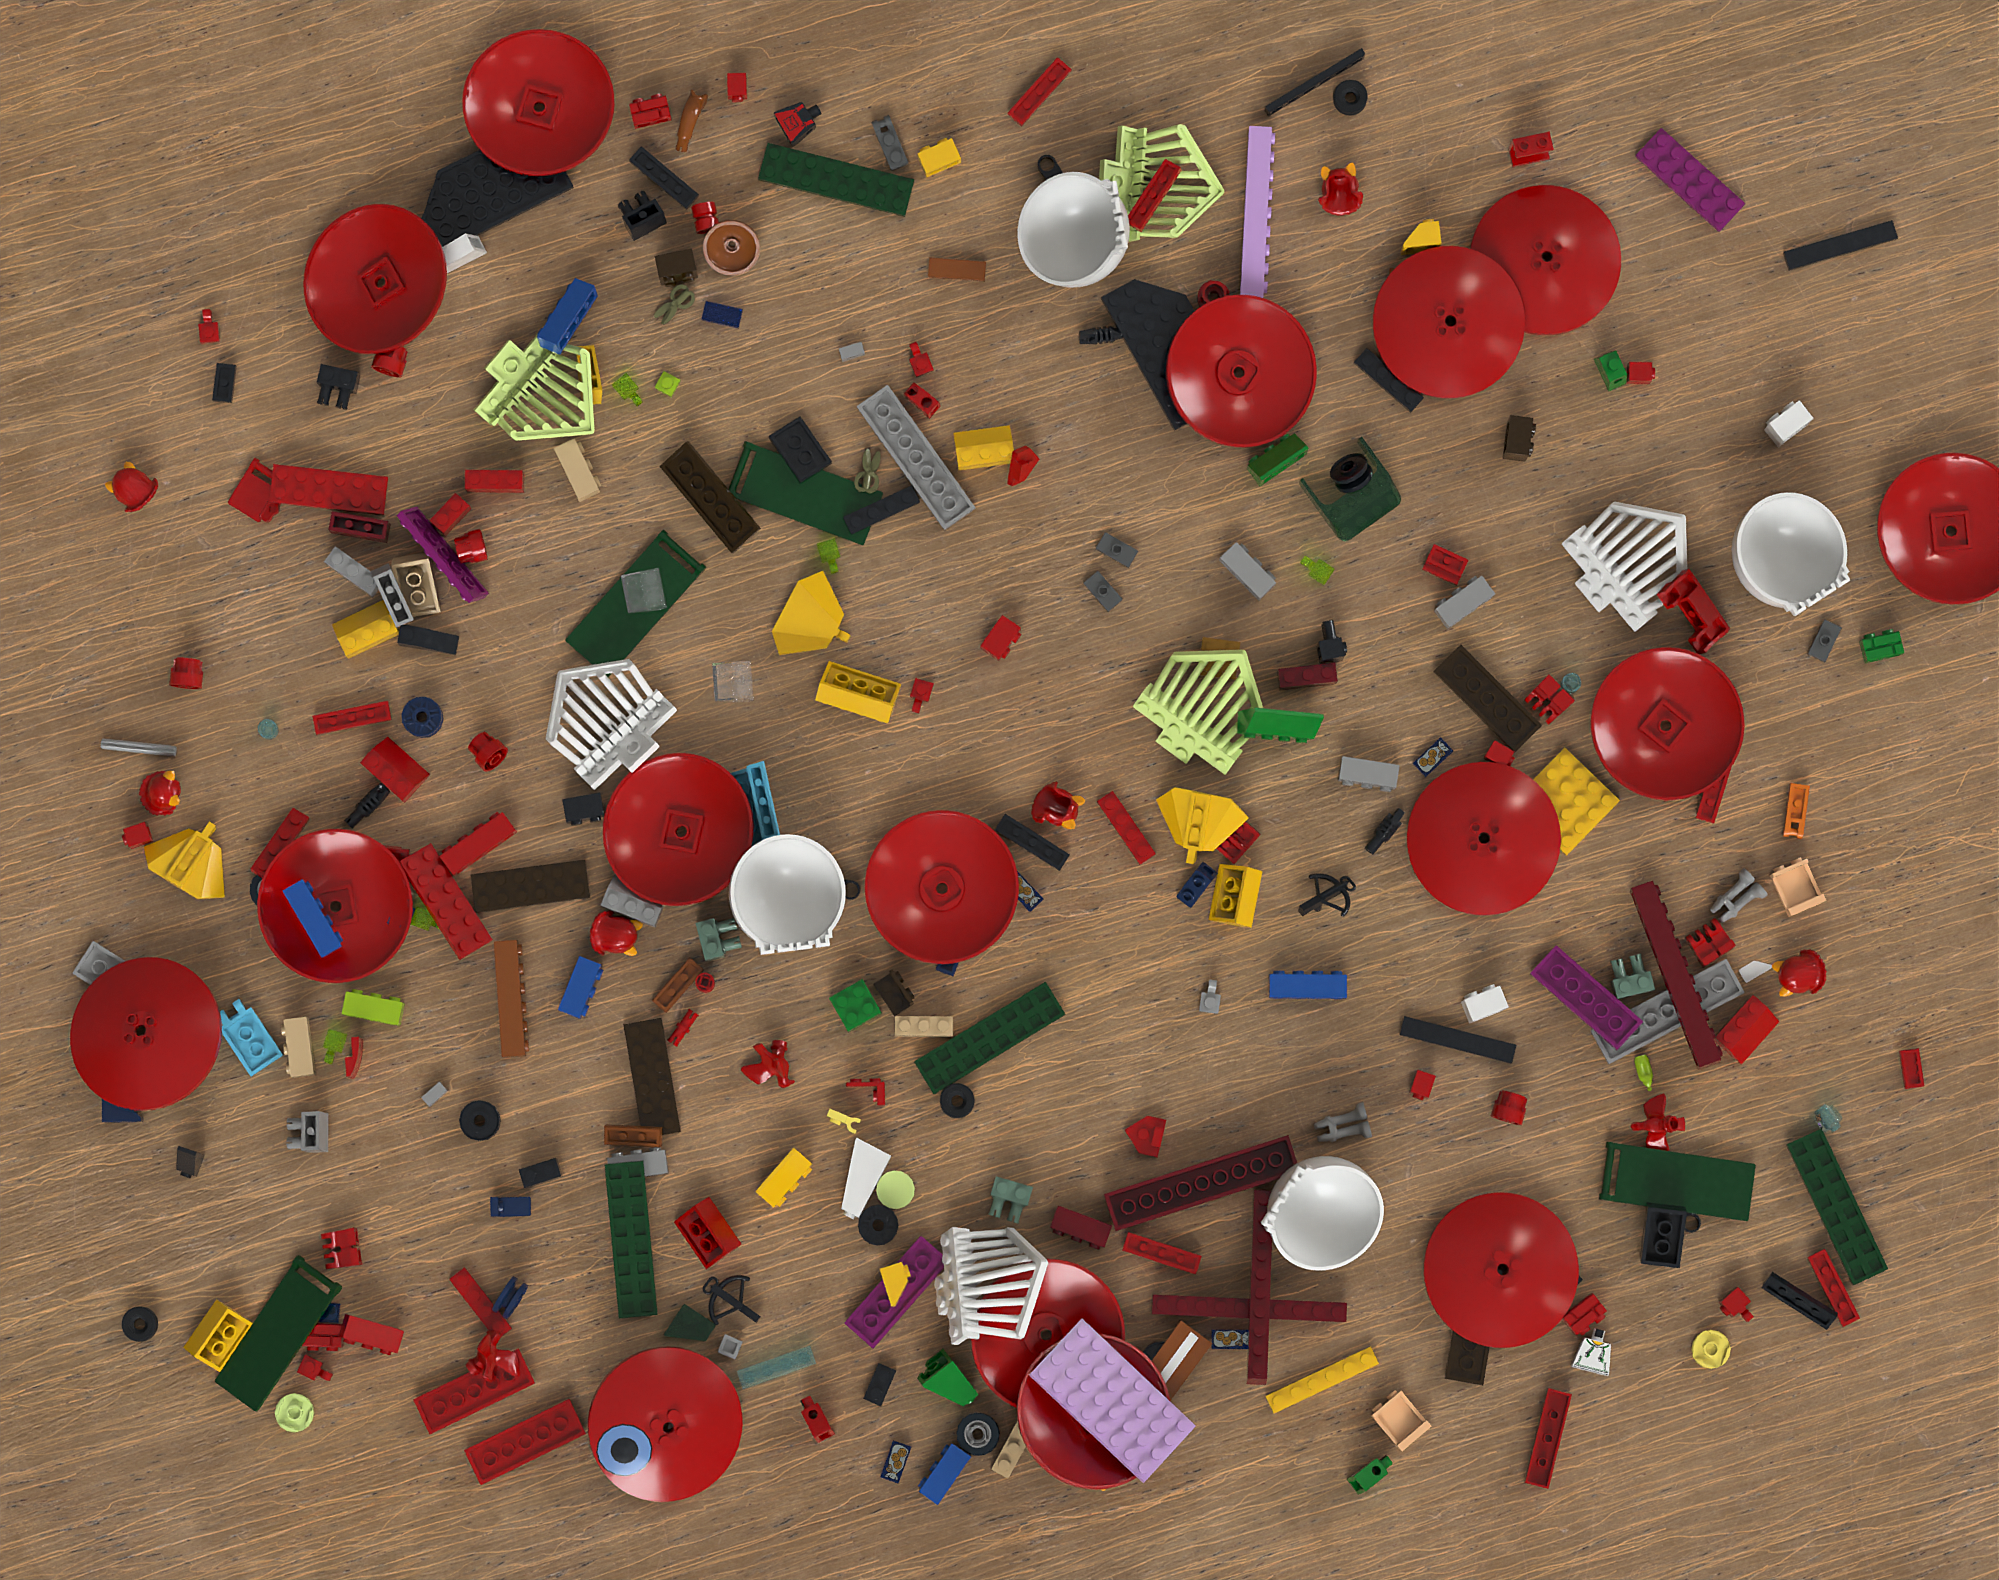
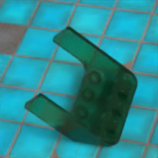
M1360 437L1357 443L1377 469L1371 480L1363 488L1355 492L1346 493L1334 503L1325 505L1319 501L1303 478L1299 481L1300 487L1335 535L1342 541L1351 540L1395 509L1401 502V495L1390 474L1363 437Z

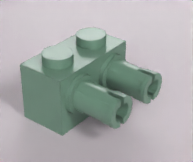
M734 917L720 922L712 918L695 923L706 962L725 957L726 951L742 948L739 936L723 941L719 937L720 933L737 929L736 924H733L736 923Z
M1641 954L1629 956L1634 972L1631 976L1626 975L1622 958L1617 961H1610L1615 976L1614 980L1610 983L1613 994L1618 1000L1655 990L1651 972H1647L1644 969Z
M996 1176L990 1194L993 1201L988 1215L993 1216L995 1210H997L995 1217L1000 1218L1004 1202L1010 1201L1012 1205L1007 1221L1012 1222L1013 1216H1015L1014 1223L1019 1224L1022 1209L1028 1206L1033 1187Z

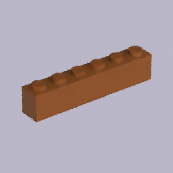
M518 940L495 941L494 953L501 1053L503 1058L526 1056V1052H529L530 1049L529 1040H525V1032H528V1022L524 1021L523 1014L527 1013L526 1002H523L522 994H525V983H521V975H524V965L520 963L519 957L523 956L522 944H519Z

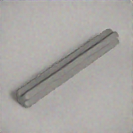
M104 738L101 740V748L106 750L173 757L177 754V747L171 745Z

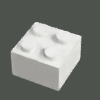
M1800 400L1796 403L1792 401L1784 407L1781 415L1776 413L1766 422L1767 427L1764 431L1777 447H1780L1813 420V417Z
M1494 984L1482 989L1480 994H1477V991L1467 994L1461 1002L1469 1024L1509 1007L1501 986L1495 987Z

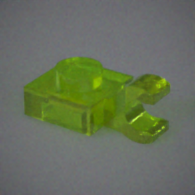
M627 373L612 384V387L623 400L629 397L637 407L643 403L636 393L639 389Z
M835 538L817 543L822 563L828 562L831 574L839 572L835 559L840 558Z
M1306 555L1300 562V564L1311 570L1308 576L1322 585H1325L1335 570L1321 559H1318L1315 563Z
M416 906L410 925L429 931L431 926L439 929L429 911Z
M328 1029L323 1048L328 1049L324 1058L325 1063L332 1065L336 1052L342 1053L347 1034Z

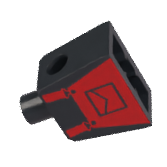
M799 102L774 112V117L791 146L794 147L816 129L813 119L822 113L817 105L806 109L803 102Z

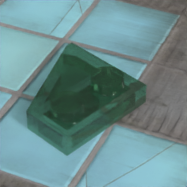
M684 1304L664 1333V1336L707 1341L716 1325Z

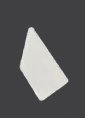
M1753 961L1739 969V972L1747 983L1771 969L1772 965Z

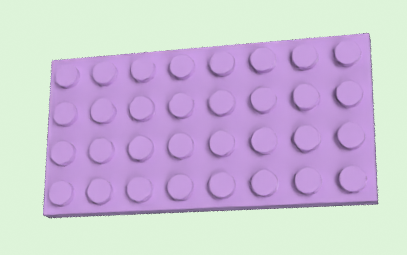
M1083 1319L1070 1330L1029 1374L1034 1381L1142 1483L1152 1475L1196 1426Z

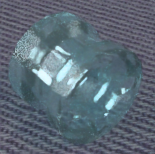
M1575 673L1566 674L1561 681V688L1568 694L1575 693L1581 686V679Z
M264 719L258 725V732L264 739L271 740L278 735L279 728L274 721Z

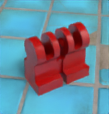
M1550 674L1524 699L1527 704L1533 698L1538 699V702L1532 707L1533 710L1541 707L1546 699L1551 702L1549 705L1544 706L1538 714L1542 717L1546 712H1551V716L1545 721L1548 725L1575 702L1564 689L1559 693L1557 692L1561 686Z
M1716 918L1710 920L1714 931L1707 924L1702 926L1705 935L1709 937L1711 942L1707 943L1704 934L1698 929L1694 931L1698 942L1690 934L1685 937L1703 968L1736 946Z
M353 1227L321 1234V1240H332L330 1244L322 1245L323 1249L333 1250L335 1247H340L341 1252L335 1253V1251L324 1255V1259L334 1258L335 1260L333 1263L325 1264L326 1270L362 1265L360 1248H353V1246L360 1245L357 1228Z

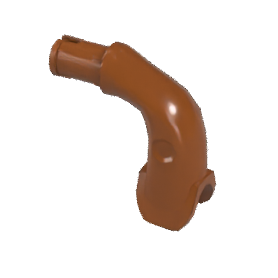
M690 90L677 132V151H680V147H682L681 152H687L689 139L692 138L697 119L707 103V94L699 96L693 90Z

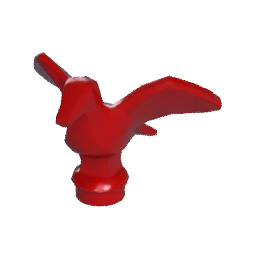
M773 1040L770 1046L772 1053L768 1052L762 1043L753 1045V1048L761 1056L762 1062L743 1066L741 1071L746 1077L759 1085L766 1082L773 1075H776L778 1086L781 1088L794 1084V1080L788 1079L789 1064L784 1058V1053L788 1050L787 1042Z
M1663 1093L1643 1104L1647 1120L1631 1123V1128L1633 1131H1648L1646 1148L1669 1151L1665 1135L1667 1132L1685 1131V1118H1677L1671 1115L1665 1117L1666 1096Z
M488 1330L477 1347L476 1357L468 1360L465 1364L466 1368L476 1376L478 1373H481L484 1367L482 1377L488 1382H493L495 1366H499L512 1376L518 1377L519 1362L516 1353L497 1349L496 1345L501 1335L495 1330Z

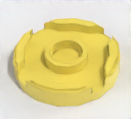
M1707 1330L1695 1337L1692 1342L1691 1351L1693 1358L1699 1365L1704 1368L1713 1369L1726 1363L1730 1356L1731 1348L1725 1335L1719 1331Z

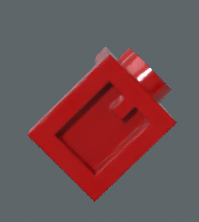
M871 1078L869 1082H862V1079H850V1082H846V1087H877V1090H873V1102H877V1106H885V1082H881L880 1078Z

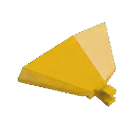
M824 571L799 580L772 630L779 656L827 649L834 637L846 643L851 637L850 634L838 629L844 613Z
M1174 787L1156 799L1175 843L1188 849L1186 863L1189 864L1196 862L1197 851H1214L1249 819L1231 798Z
M210 821L202 833L197 830L186 829L144 846L146 861L150 871L196 899L225 898L221 848L209 838L216 830V825Z

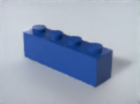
M575 278L567 286L566 293L558 300L555 310L549 314L544 327L538 331L537 338L540 347L559 355L562 353L598 297L594 285Z
M302 879L284 889L283 893L321 958L341 948L343 939L338 931L334 933L331 925H333V922L329 915L324 916L321 909L324 907L319 898L314 899L311 892L314 890L309 881L304 882Z
M1273 971V974L1269 975V999L1347 998V975H1342V971H1331V975L1323 974V971H1312V974H1304V971H1292V974H1285V971Z

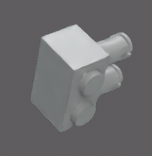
M321 1111L301 1112V1118H287V1123H291L287 1124L288 1130L301 1129V1137L287 1138L286 1142H290L286 1144L288 1149L301 1148V1151L309 1153L328 1152V1113Z

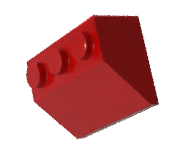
M386 737L377 744L360 762L404 803L430 776L424 768L389 737Z
M1752 995L1716 1034L1714 1041L1742 1065L1779 1023V1020L1766 1005Z
M710 1197L694 1205L674 1221L706 1270L742 1245Z

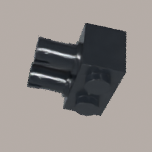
M640 191L641 196L639 193L634 196L640 207L634 210L628 200H623L624 205L622 201L618 204V208L623 213L622 219L625 228L633 241L667 224L660 205L656 199L650 201L645 191Z
M321 364L317 378V384L321 387L317 404L329 406L332 390H338L339 395L335 407L339 409L342 407L343 410H347L350 394H357L360 374L357 371Z
M1334 620L1322 622L1321 627L1324 640L1319 641L1316 646L1319 663L1343 661L1347 653L1346 642H1342V637L1336 636Z

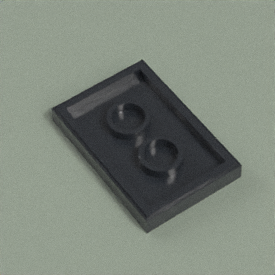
M801 416L768 437L800 484L832 464L831 459Z

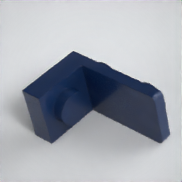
M1202 862L1176 897L1192 908L1218 873Z
M490 1197L491 1217L531 1216V1197Z

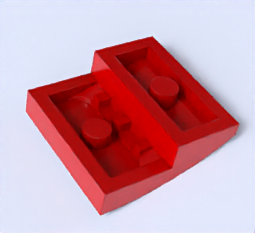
M1245 821L1216 849L1235 864L1261 834Z
M351 1037L352 1057H345L346 1077L350 1079L356 1077L362 1061L363 1039L360 1037Z

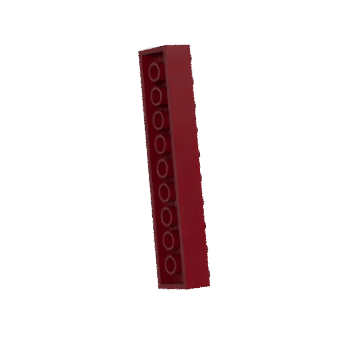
M1289 1135L1106 1193L1104 1198L1116 1232L1278 1180L1289 1168L1297 1164V1160Z

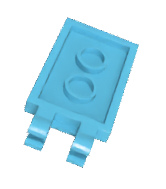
M238 999L232 1003L238 1011L237 1014L229 1018L224 1010L220 1011L223 1024L222 1034L252 1077L282 1057L283 1053L253 1008L250 1007L246 1010L241 1000Z

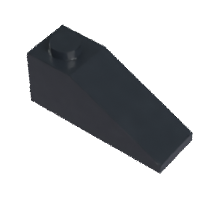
M403 624L400 626L397 643L399 646L456 655L459 636Z
M178 1146L176 1170L181 1171L180 1175L190 1179L192 1175L197 1177L205 1155Z

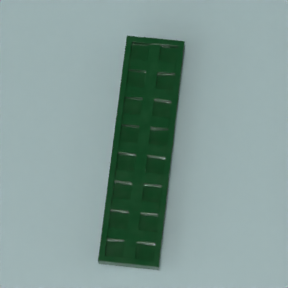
M767 143L758 177L759 181L903 217L906 216L914 185V179L771 143Z
M1044 982L914 1061L935 1095L948 1085L973 1072L1066 1014L1047 983Z
M1816 1130L1786 1144L1852 1286L1888 1270L1823 1130Z
M644 1160L604 1164L619 1319L658 1315Z

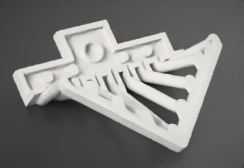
M1613 502L1588 528L1583 525L1562 543L1563 547L1585 572L1575 582V585L1598 612L1611 603L1633 631L1636 632L1658 613L1655 609L1663 605L1660 599L1649 603L1648 599L1656 595L1666 583L1672 582L1682 570L1687 569L1686 516L1679 513ZM1613 512L1620 513L1596 537L1593 536L1594 531ZM1629 515L1637 516L1606 545H1601L1602 541ZM1646 518L1653 520L1612 556L1608 554ZM1662 522L1670 523L1618 566L1616 562ZM1675 529V537L1627 575L1624 573L1635 561ZM1676 546L1675 556L1633 584L1632 581L1639 574ZM1676 564V573L1644 593L1639 591Z
M630 659L560 670L557 673L546 740L576 765L574 770L595 790L621 764L633 773L660 746L650 736L677 709L657 689L654 692ZM629 670L647 695V699L643 700L622 671ZM614 673L637 703L638 707L636 709L606 674ZM597 676L625 708L629 716L626 717L589 677ZM572 679H580L621 724L617 726ZM566 685L612 731L610 734L565 692ZM563 702L567 703L603 739L601 743L563 709ZM561 717L575 731H577L594 748V750L591 751L587 749L580 741H578L562 725H560ZM558 733L582 753L585 758L580 759L557 740Z
M952 1227L943 1233L940 1243L943 1250L942 1262L944 1264V1272L935 1278L934 1287L937 1295L936 1306L938 1307V1314H947L949 1318L951 1344L959 1345L967 1338L979 1339V1333L1015 1339L1024 1338L1048 1265L1047 1259L1014 1228L1007 1227L999 1230L970 1232L966 1228ZM994 1237H1008V1238H1009V1239H1004V1240H993V1241H983V1242H972V1243H971V1240H972V1239L994 1238ZM1010 1247L1004 1249L972 1253L974 1250ZM1018 1254V1256L973 1264L977 1260ZM1028 1262V1263H1026V1264H1021V1265H1017V1266H1012V1267H1008V1268H1003V1269H999V1270H994V1271H990V1272H985V1273H981V1274H976L977 1272H979V1271H981V1270L992 1269V1268H997V1267H1002V1266H1007V1265H1012V1264H1018V1263ZM1034 1270L1033 1276L1029 1280L975 1287L985 1280ZM1028 1288L1027 1295L1023 1298L976 1300L982 1294ZM1023 1305L1019 1315L977 1313V1309L981 1307ZM978 1321L1017 1323L1014 1331L980 1326Z

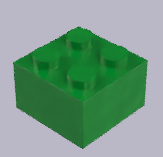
M863 979L829 998L848 1033L882 1014Z

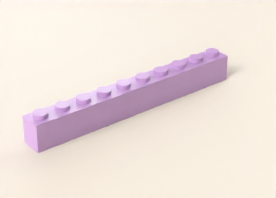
M1249 126L1240 295H1252L1263 298V293H1267L1268 282H1264V274L1268 275L1269 263H1265V256H1269L1270 245L1266 244V237H1270V226H1267V219H1271V207H1268V200H1272V189H1269V181L1273 182V170H1270V163H1274V152L1271 151V144H1275V133H1272V127Z

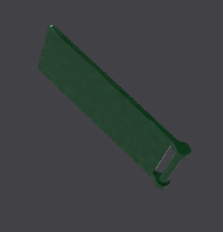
M744 441L742 446L744 449L728 488L736 499L863 546L865 544L871 526L851 535L843 517L881 500L883 492L878 490L871 494L866 491L859 492L855 488L854 481L821 470L800 484L780 454ZM755 451L756 454L741 494L735 491L750 452Z
M662 530L565 641L592 665L625 660L707 567L703 563L700 564L672 540L665 530ZM663 541L691 565L695 572L691 574L660 547L659 543Z
M1606 1142L1607 1154L1599 1200L1646 1206L1647 1202L1684 1206L1687 1213L1740 1221L1749 1220L1755 1164ZM1615 1150H1620L1615 1195H1609Z
M296 1256L292 1266L215 1379V1383L253 1411L258 1412L329 1304L342 1290V1285L338 1282L334 1283L305 1262L302 1256ZM302 1268L330 1289L329 1293H325L296 1271Z

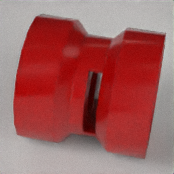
M701 973L697 976L695 984L700 992L709 993L715 987V980L709 973Z

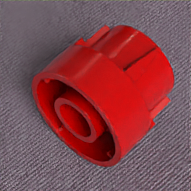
M1209 280L1198 291L1197 302L1199 307L1210 302L1208 296L1212 293L1217 294L1219 298L1230 296L1229 289L1219 281Z
M400 347L386 353L375 354L371 368L382 374L401 378L406 366L408 351H406V348Z
M481 529L468 531V533H464V535L454 539L460 563H478L488 560Z
M184 657L174 659L173 668H171L169 686L184 689H202L203 662L198 659Z
M485 731L475 736L468 746V750L476 757L475 762L485 772L496 768L508 753V748L499 739L489 736Z
M1502 1090L1499 1092L1497 1100H1495L1490 1116L1504 1122L1522 1126L1527 1098Z

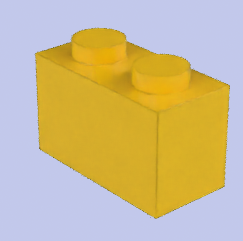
M947 138L941 139L937 142V145L933 147L925 146L917 153L918 160L926 177L961 163V157L952 138L949 140Z

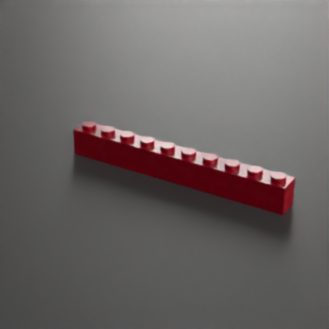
M1653 880L1632 887L1630 894L1697 1069L1700 1070L1718 1064L1723 1053L1720 1046L1715 1044L1714 1039L1716 1035L1713 1028L1708 1026L1707 1021H1709L1707 1011L1702 1010L1700 1005L1702 1003L1701 995L1699 992H1695L1693 986L1695 985L1694 977L1687 971L1686 967H1689L1687 959L1681 955L1679 950L1682 949L1681 943L1678 938L1675 939L1673 931H1675L1674 925L1671 920L1668 921L1666 914L1668 910L1664 902L1661 903L1659 898L1661 895L1658 885H1654Z
M1254 1190L1246 1379V1384L1266 1385L1268 1373L1272 1237L1270 1232L1265 1230V1226L1261 1224V1221L1267 1213L1268 1201L1272 1191Z
M1152 1295V1314L1249 1318V1299ZM1270 1299L1269 1319L1346 1322L1347 1303Z

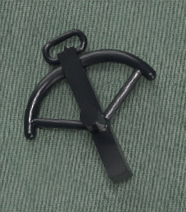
M1310 874L1309 879H1314L1317 896L1299 905L1298 912L1302 916L1312 910L1320 912L1322 904L1341 911V916L1344 917L1348 913L1351 904L1347 891L1352 892L1356 889L1354 882L1348 876L1341 877L1339 882L1334 877L1326 874ZM1318 878L1328 880L1334 886L1320 893ZM1349 882H1350L1351 885L1353 886L1352 889H1349V888L1347 887V885H1348ZM1342 893L1345 898V907L1342 908L1327 901Z
M744 1275L730 1276L719 1285L716 1277H710L704 1284L703 1292L707 1295L712 1293L708 1310L710 1318L715 1325L719 1324L717 1319L737 1310L755 1323L759 1321L761 1316L743 1304L745 1281H750V1277ZM712 1279L715 1280L716 1283L710 1285L711 1290L707 1292L705 1288ZM736 1280H741L739 1301L723 1290L728 1283ZM717 1296L734 1307L717 1316L714 1314V1303Z

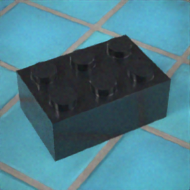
M1647 1202L1640 1251L1641 1264L1680 1268L1687 1216L1686 1207Z

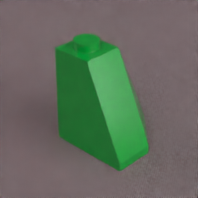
M941 1349L927 1360L924 1374L923 1372L920 1373L917 1378L924 1388L961 1406L972 1403L976 1396L979 1395L944 1349Z

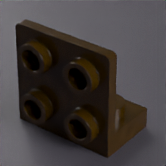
M890 970L887 976L873 985L895 1017L914 1004V995L909 987L905 989L902 985L904 980L899 972L894 973L893 970Z

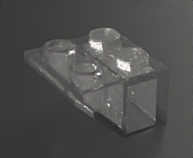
M659 568L621 575L628 613L650 612L667 608Z
M751 660L712 663L715 702L736 703L754 701Z

